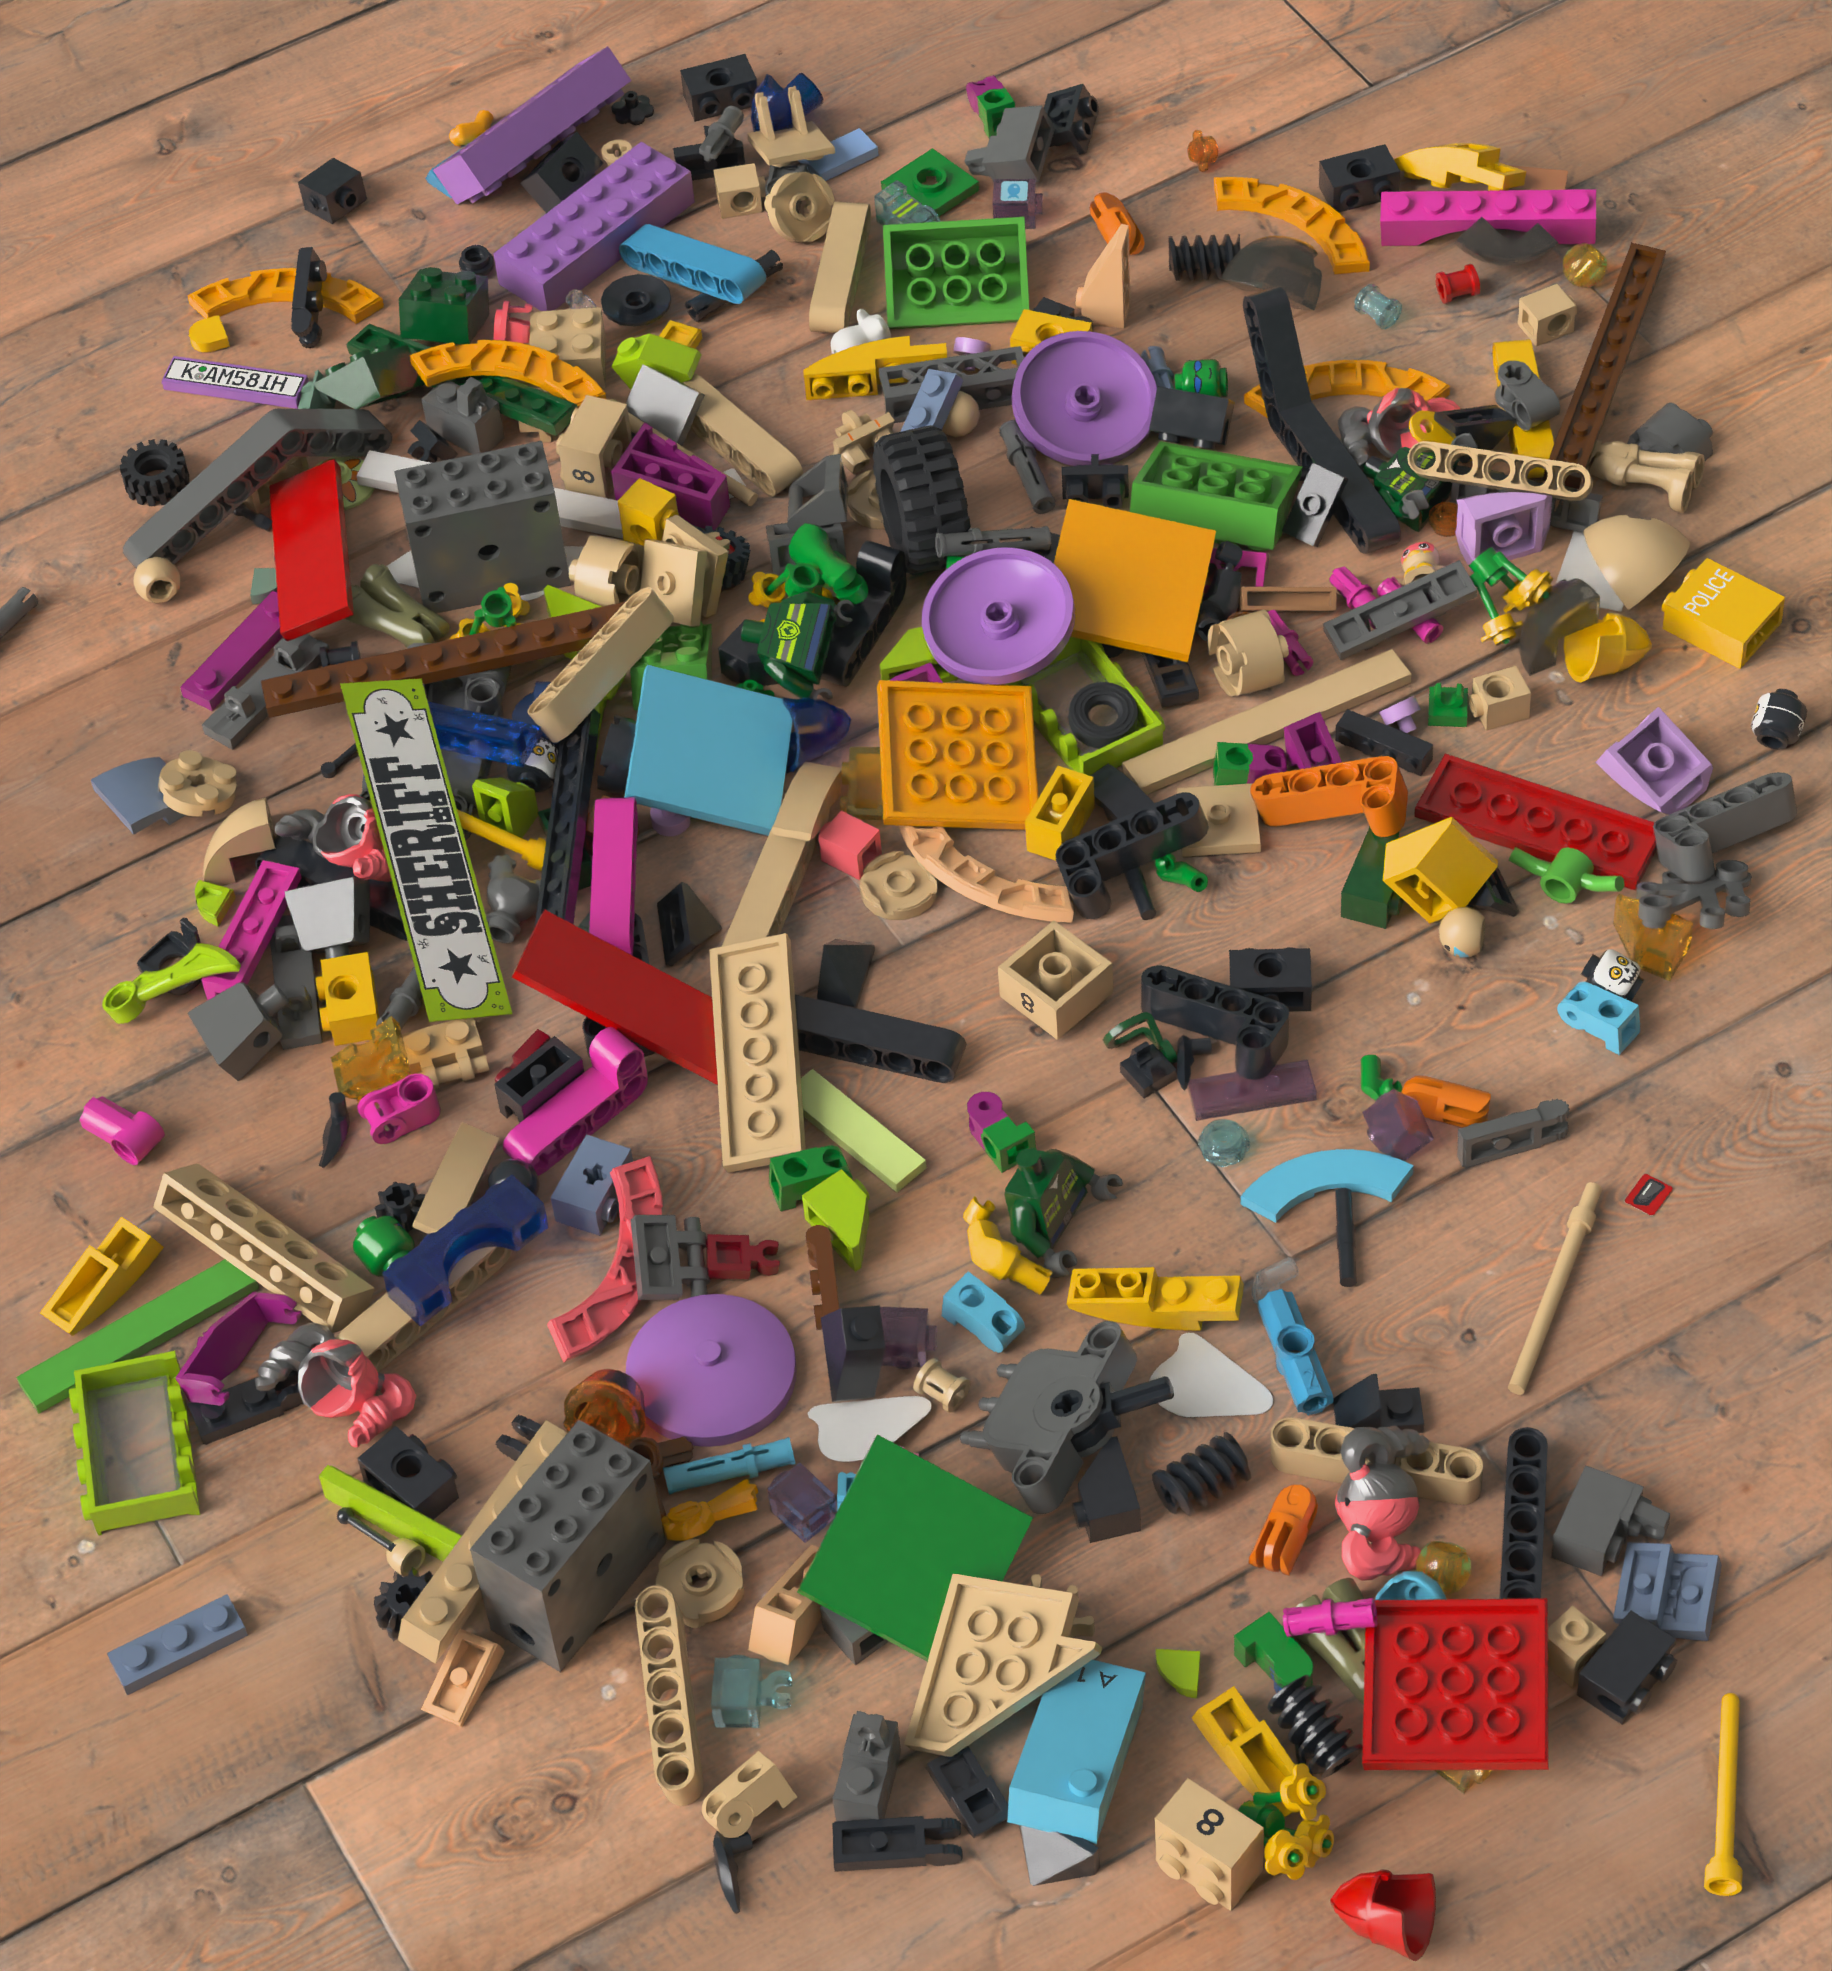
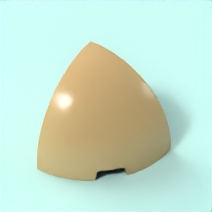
M1619 515L1600 520L1584 529L1586 543L1596 564L1628 610L1649 595L1673 572L1690 547L1689 540L1671 525L1655 518L1645 520L1629 518L1628 515Z
M266 798L254 800L238 808L217 828L210 840L204 859L203 878L205 882L220 886L236 883L232 857L275 849L274 828Z

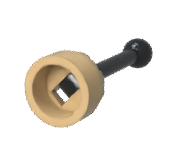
M343 1507L337 1512V1520L341 1524L352 1525L386 1548L387 1562L393 1570L402 1576H408L412 1567L418 1570L425 1558V1549L415 1541L408 1538H400L391 1542L354 1517V1513L350 1508Z

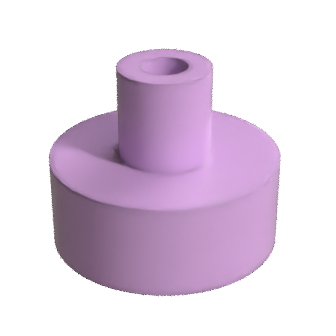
M956 337L953 353L967 355L990 351L991 344L977 339ZM967 367L964 370L975 371L976 367Z
M1412 696L1379 713L1385 725L1396 721L1400 730L1408 733L1417 729L1410 714L1421 709L1415 696Z
M651 807L652 827L660 835L676 836L683 833L690 825L689 816Z

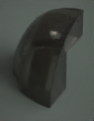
M1483 217L1456 240V246L1470 257L1497 266H1514L1534 261L1550 252L1558 244L1539 223L1528 232L1509 229H1494Z
M1274 235L1257 239L1242 248L1229 262L1221 279L1245 291L1261 292L1280 286L1285 290L1292 308L1314 311L1320 294L1322 272L1314 265V258L1318 253L1313 246L1297 238Z
M1574 578L1566 581V579L1559 581L1553 585L1548 598L1543 599L1540 604L1535 602L1529 610L1523 623L1519 640L1520 658L1529 676L1556 665L1558 639L1598 623L1600 596L1583 580Z

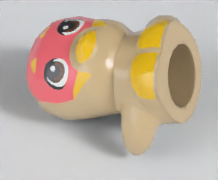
M1418 542L1403 551L1401 564L1405 574L1400 584L1405 586L1445 567L1439 565L1440 556L1433 544Z

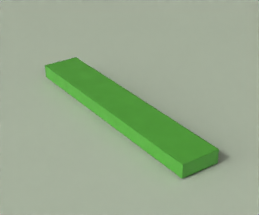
M224 1259L17 1376L19 1386L39 1414L69 1397V1389L76 1388L75 1370L138 1358L259 1289L258 1283Z

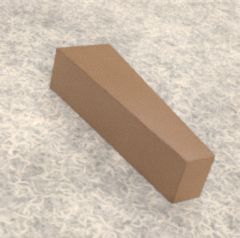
M1241 587L1238 613H1253L1260 610H1266L1267 612L1275 610L1277 613L1336 611V587Z

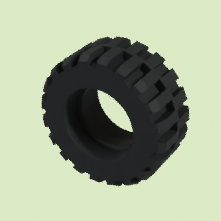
M932 425L884 435L874 444L873 470L879 508L882 513L883 524L889 538L890 547L904 552L906 573L918 575L944 569L947 566V556H937L935 547L936 534L968 532L971 527L967 509V498L963 489L964 485L951 444L947 441V436L942 432V429ZM964 542V543H961V544H962V545H969V544H971L972 542H968V543H967V542ZM958 555V557H966V556H969V555Z

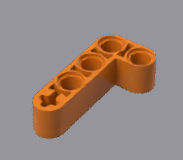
M1389 756L1268 774L1255 780L1250 788V794L1265 825L1283 826L1364 813L1372 832L1379 837H1388L1398 833L1404 827L1406 821L1408 789L1397 761Z

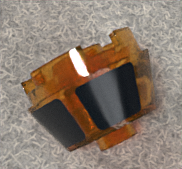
M597 1370L573 1387L564 1400L565 1420L563 1425L567 1433L578 1420H581L622 1445H626L633 1439L641 1437L646 1428L644 1393L640 1385L630 1375L620 1370Z

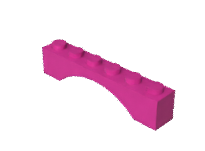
M1596 189L1381 192V246H1417L1432 238L1448 233L1486 228L1528 232L1558 244H1595Z

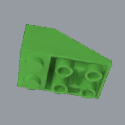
M700 621V626H687L680 624V626H669L630 668L634 710H638L643 674L647 665L712 681V624H703Z

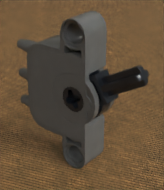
M1104 1321L1090 1329L1078 1352L1049 1348L1038 1349L1023 1357L1018 1364H1000L997 1368V1374L999 1377L1007 1378L1008 1382L1000 1397H982L979 1400L978 1406L980 1410L990 1413L983 1431H963L960 1435V1441L962 1444L970 1445L974 1448L991 1450L1003 1469L1012 1473V1482L1030 1510L1036 1514H1047L1057 1509L1063 1502L1084 1463L1082 1457L1091 1455L1102 1448L1112 1437L1114 1430L1121 1427L1122 1414L1170 1400L1174 1397V1390L1170 1379L1166 1376L1123 1389L1136 1365L1137 1355L1121 1327L1116 1322Z

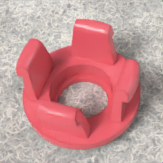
M504 301L503 308L496 309L493 340L529 343L530 321L510 316L511 313H529L532 311L533 306L525 303V307L511 306L510 301Z

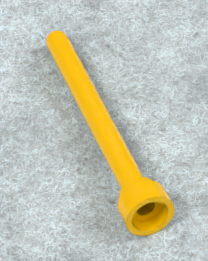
M457 809L462 829L521 854V859L528 862L527 866L540 872L542 871L546 846L545 839L539 837L538 840L530 837L528 841Z
M1726 1693L1721 1700L1715 1856L1706 1865L1704 1878L1705 1889L1712 1894L1720 1896L1736 1895L1742 1890L1743 1870L1738 1865L1737 1859L1734 1858L1740 1710L1739 1697L1734 1693Z

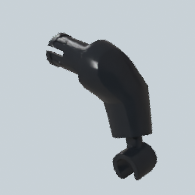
M1229 541L1221 542L1216 550L1215 559L1224 562L1225 566L1223 569H1216L1209 590L1201 599L1195 631L1199 633L1204 641H1208V633L1212 625L1229 620L1239 607L1242 573L1234 571V567L1240 562L1243 552L1238 545Z

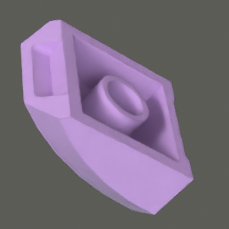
M1496 492L1457 499V529L1455 534L1460 552L1468 566L1490 547H1493L1496 552L1501 551L1509 561L1542 551L1550 527L1552 495L1529 492Z
M1659 707L1651 712L1638 727L1620 742L1616 741L1596 761L1622 788L1643 803L1665 814H1672L1686 808L1707 790L1713 770L1712 764Z

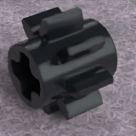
M393 1182L385 1191H379L380 1204L375 1207L377 1218L392 1216L400 1222L408 1233L414 1229L412 1227L413 1222L425 1198V1194L418 1195L415 1183L407 1185Z

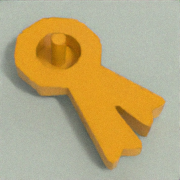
M745 1479L709 1502L686 1501L670 1508L668 1515L661 1519L664 1535L668 1540H689L707 1532L715 1521L757 1510L756 1494L759 1493L757 1485L750 1484L749 1480Z

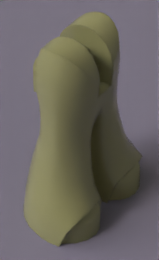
M371 565L364 573L362 580H360V587L358 585H351L354 615L345 618L344 620L384 632L399 640L405 647L414 643H434V641L444 637L450 629L449 624L444 618L407 594L399 586L385 565Z
M1343 1578L1325 1589L1322 1601L1333 1599L1334 1603L1361 1600L1364 1597L1353 1578ZM1312 1595L1296 1607L1322 1604L1317 1595ZM1365 1628L1344 1630L1355 1645L1357 1652L1354 1651L1341 1631H1338V1634L1333 1636H1327L1326 1632L1293 1636L1295 1640L1309 1646L1318 1653L1338 1674L1353 1695L1364 1705Z

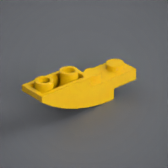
M1452 143L1415 150L1394 159L1399 170L1404 171L1405 177L1411 179L1425 178L1431 180V185L1438 188H1451L1453 183L1466 182L1487 184L1490 191L1509 190V188L1523 186L1526 178V171L1499 163L1501 148L1485 144Z
M910 336L872 341L836 352L803 370L806 400L878 395L877 385L881 384L879 368L947 358L946 343L910 346ZM903 377L889 380V384L909 382V380Z
M1154 1267L1073 1269L1067 1306L1069 1309L1089 1316L1133 1326L1201 1331L1203 1321H1239L1244 1283L1241 1276L1158 1277Z

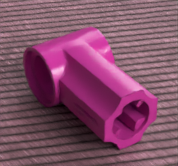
M103 1096L99 1098L92 1097L85 1104L83 1114L79 1119L82 1128L111 1144L113 1150L131 1165H137L165 1136L163 1128L149 1114L138 1111L134 1115Z

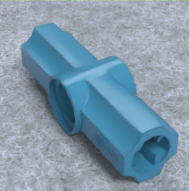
M1283 1289L1268 1292L1263 1299L1257 1302V1308L1276 1355V1368L1285 1378L1297 1412H1303L1307 1415L1322 1412L1324 1408L1333 1403V1394L1314 1348V1335L1306 1327L1292 1292H1286ZM1297 1350V1351H1301V1352H1300V1353H1292V1352H1289V1351Z

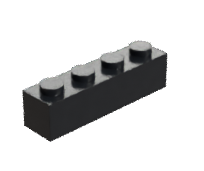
M1349 709L1345 711L1336 724L1335 741L1373 757H1392L1397 761L1398 766L1407 772L1422 776L1433 760V744Z

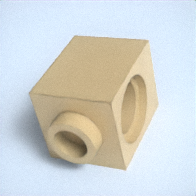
M755 163L713 170L716 195L722 219L763 212L761 198L766 197V183L764 176H757Z
M1558 284L1519 299L1518 325L1536 347L1574 332L1577 306L1574 299L1570 295H1566Z
M1517 666L1473 678L1472 695L1468 696V704L1472 715L1475 718H1480L1486 731L1529 719L1531 692Z
M1573 1605L1548 1627V1668L1572 1688L1578 1684L1579 1673L1606 1641V1633Z

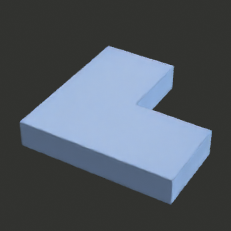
M858 128L831 141L835 147L834 154L824 155L822 159L814 161L806 159L798 161L807 164L808 171L811 174H816L827 181L879 156L878 146Z

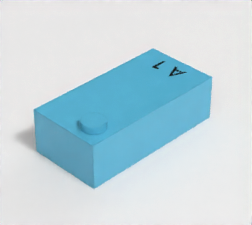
M1091 1660L1042 1695L1009 1787L1007 1822L1045 1832L1068 1834L1097 1844L1143 1708L1146 1672Z

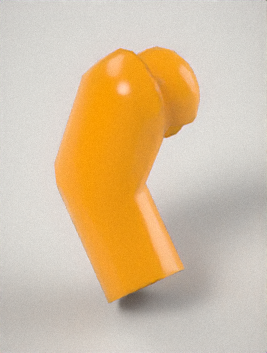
M481 110L478 112L474 122L458 124L450 131L449 138L451 143L458 147L467 145L491 127L494 120L493 115L487 110Z

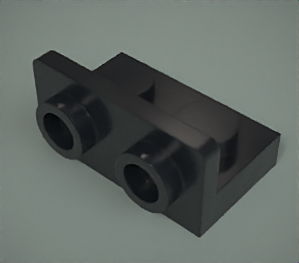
M1084 84L1047 94L1044 109L1055 126L1050 147L1062 146L1071 141L1079 155L1087 153L1095 121L1099 114L1096 98L1090 95Z

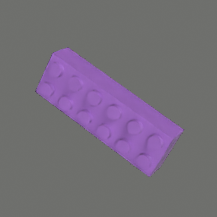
M609 46L573 66L437 166L433 171L456 204L466 199H469L472 204L484 195L487 196L502 185L501 182L508 177L511 178L527 167L526 164L532 159H537L550 150L552 144L569 136L576 130L575 127L579 124L585 123L600 112L599 109L606 104H611L625 93L621 88L628 84L631 79Z
M640 142L493 253L499 285L540 311L556 310L621 260L622 257L619 253L620 244L640 227L650 224L662 228L695 203L691 171L645 143Z

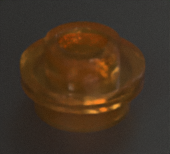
M1442 502L1431 508L1429 523L1436 534L1444 537L1456 535L1458 504Z

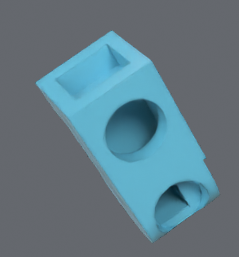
M1588 982L1576 984L1558 1004V1014L1567 1025L1578 1030L1584 1029L1585 1032L1604 1040L1606 1049L1618 1055L1640 1033L1638 1004Z
M969 1271L943 1295L942 1317L954 1326L957 1323L961 1324L994 1352H1002L1025 1329V1323L1018 1312L1008 1305L1006 1300Z

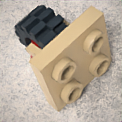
M675 515L666 519L662 541L707 551L701 615L706 618L717 612L722 584L725 588H730L731 584L737 586L741 580L745 579L751 551L749 550L750 545L748 542L745 543L743 536L735 537L736 532L732 530L726 533L722 527L713 530L712 526H705V531H703L700 527L695 528L680 516Z

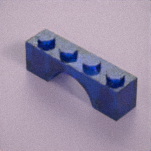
M512 1174L501 1183L491 1186L483 1197L468 1208L461 1209L445 1226L437 1232L427 1235L420 1245L404 1257L397 1258L389 1265L388 1269L382 1273L388 1297L419 1326H422L453 1302L449 1288V1277L455 1265L464 1256L485 1247H503L517 1252L549 1228L544 1203Z

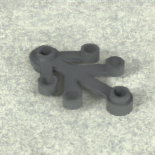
M1723 860L1716 864L1714 874L1705 880L1685 881L1669 870L1662 874V884L1654 882L1639 883L1637 885L1636 900L1639 902L1638 916L1642 920V924L1653 929L1663 928L1666 926L1667 921L1671 919L1672 913L1698 901L1701 902L1702 906L1700 910V925L1704 928H1722L1724 926L1725 913L1733 917L1749 915L1750 898L1745 896L1743 888L1751 884L1752 876L1748 872V865L1737 860ZM1720 891L1728 894L1725 910L1718 903L1716 893Z

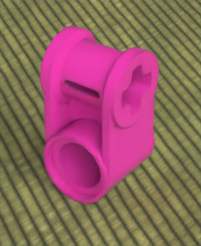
M411 1074L385 1088L372 1091L365 1095L357 1105L359 1114L362 1118L367 1119L371 1126L370 1135L372 1139L378 1144L391 1143L422 1126L430 1125L436 1121L441 1111L432 1080L424 1074ZM375 1103H378L380 1108L377 1109ZM385 1125L388 1126V1128H389L388 1131H386V1130L384 1129V1126H385Z

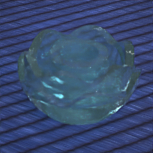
M1218 1119L1210 1122L1203 1128L1199 1135L1198 1146L1206 1161L1218 1167H1225L1243 1160L1246 1152L1250 1150V1139L1247 1131L1238 1122L1230 1119Z

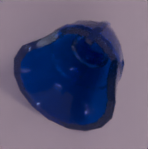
M799 73L784 89L771 75L766 74L762 83L756 87L751 103L753 132L760 131L758 110L755 103L756 93L763 92V96L767 97L773 131H779L793 127L788 88L796 86V90H799L804 117L823 104L824 99L820 90L803 73Z
M783 697V704L788 709L795 727V731L790 735L786 773H791L800 768L804 762L818 758L836 747L848 734L852 719L844 709L820 699H811L809 697L792 699Z

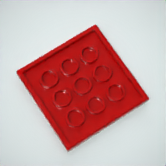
M1547 1598L1374 1600L1377 1609V1627L1365 1628L1362 1755L1364 1770H1549Z

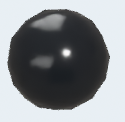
M519 1158L503 1160L493 1167L488 1178L491 1197L496 1205L507 1210L523 1209L534 1201L539 1191L540 1183L535 1169L531 1164Z

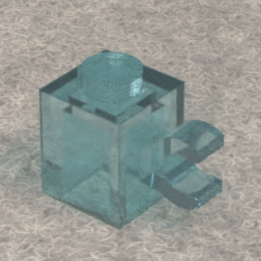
M745 1655L715 1658L711 1709L715 1727L760 1728L761 1706H772L776 1709L790 1708V1693H777L775 1690L781 1686L791 1687L793 1685L792 1673L779 1670L771 1673L763 1680L760 1659L750 1658Z

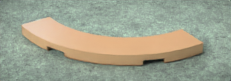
M899 826L902 837L915 858L927 871L956 892L973 901L1009 914L1030 919L1072 923L1074 910L1071 896L1066 886L1039 884L1017 879L1016 883L995 876V870L980 863L969 855L964 857L954 847V841L950 838L944 827Z

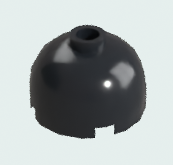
M618 715L614 716V724L611 723L601 757L600 764L606 769L604 776L598 775V790L625 794L635 738V720Z

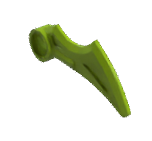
M197 943L185 957L174 965L158 971H144L133 981H124L115 985L105 995L102 1007L117 1024L128 1023L143 1011L148 1000L204 977L227 972H238L241 964L233 955L222 948L210 944Z

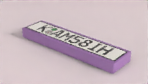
M173 356L162 379L164 390L298 409L302 387L309 382L308 376L304 374Z

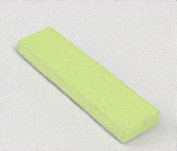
M814 1069L801 1078L803 1117L895 1192L898 1193L927 1168L926 1160Z

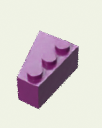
M645 422L611 471L617 501L641 478L676 495L679 516L697 527L705 529V526H712V529L716 530L730 508L727 476L694 454L688 456L679 450L677 443L670 438L665 441L653 433V428Z

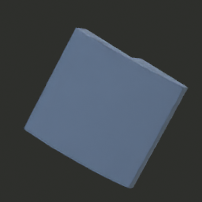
M160 757L132 761L91 779L93 790L133 835L161 818L168 825H171L186 816L169 808L163 801V793L159 792L160 772L166 765Z
M1627 1542L1613 1616L1615 1623L1620 1624L1630 1610H1632L1674 1638L1709 1641L1722 1567L1719 1556L1675 1554L1671 1544Z

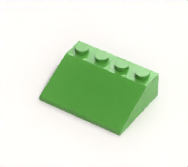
M1025 217L883 225L887 324L889 329L1018 322L1023 310H1029Z
M1160 441L1132 482L1130 512L1215 530L1214 542L1218 544L1229 541L1231 543L1247 545L1248 548L1256 551L1273 550L1282 535V529L1286 523L1302 474V467Z

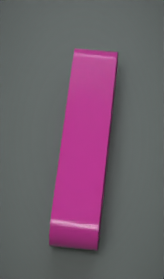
M635 797L596 799L589 933L633 956L638 832L637 802Z

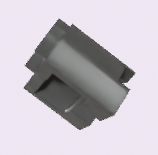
M1667 403L1629 437L1627 444L1640 445V450L1673 454L1696 452L1703 454L1706 461L1713 454L1712 442L1710 440L1713 430L1705 420L1696 419L1674 403Z

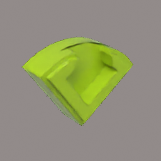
M198 880L195 887L196 904L201 916L207 922L219 927L236 898L234 890L202 880Z
M1156 1649V1667L1159 1674L1179 1694L1190 1698H1198L1200 1651Z

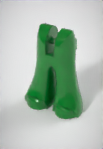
M803 524L795 532L789 545V555L795 564L806 563L813 566L818 571L819 578H822L825 582L823 587L833 590L840 601L849 600L853 604L864 601L868 595V587L863 577L857 574L856 568L848 563L843 554L832 549L828 534L824 529L814 524Z

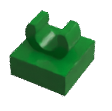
M1436 683L1434 687H1429L1428 726L1467 727L1468 688H1464L1462 684H1457L1456 688L1442 687L1441 683Z

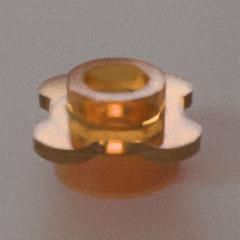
M1195 130L1192 134L1193 141L1188 144V157L1198 165L1199 171L1205 172L1208 170V164L1214 163L1217 160L1218 146L1212 136H1203L1201 130Z

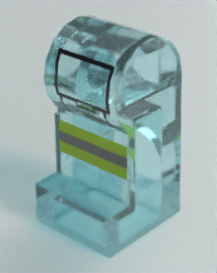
M898 180L874 196L876 222L882 226L941 222L937 213L930 206L922 205V203L907 194V186Z

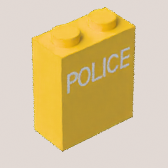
M1706 558L1697 569L1693 568L1687 573L1683 584L1676 592L1671 591L1666 596L1661 608L1662 612H1664L1662 629L1741 669L1782 623L1785 597Z

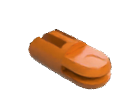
M1107 192L1097 194L1094 197V201L1091 202L1089 210L1106 243H1109L1121 224L1129 225V255L1139 254L1143 250L1145 242L1142 233L1128 210L1114 195Z
M1414 1076L1406 1081L1400 1094L1403 1106L1409 1112L1418 1116L1461 1128L1474 1123L1488 1121L1491 1094L1486 1091L1428 1076Z
M1292 1484L1280 1491L1249 1556V1564L1258 1568L1265 1566L1267 1570L1273 1572L1281 1570L1284 1575L1290 1576L1317 1515L1318 1503L1314 1493L1308 1487Z

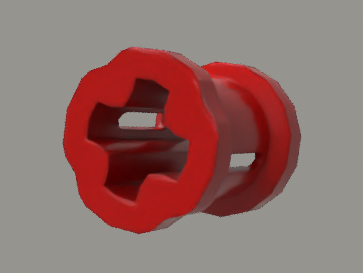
M1467 264L1463 270L1445 274L1443 271L1436 273L1437 292L1444 304L1450 303L1454 297L1471 294L1472 296L1480 294V281L1473 264Z

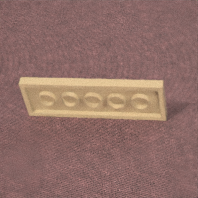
M786 933L709 949L723 1167L728 1173L770 1165V1158L806 1150L791 940Z

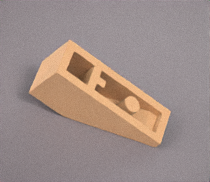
M1120 225L1088 272L1084 287H1078L1076 308L1081 309L1082 316L1091 319L1093 325L1124 328L1131 304L1129 225Z
M810 1545L757 1603L748 1650L763 1655L768 1660L789 1665L808 1643L821 1619L820 1607L822 1605L797 1593L819 1547Z

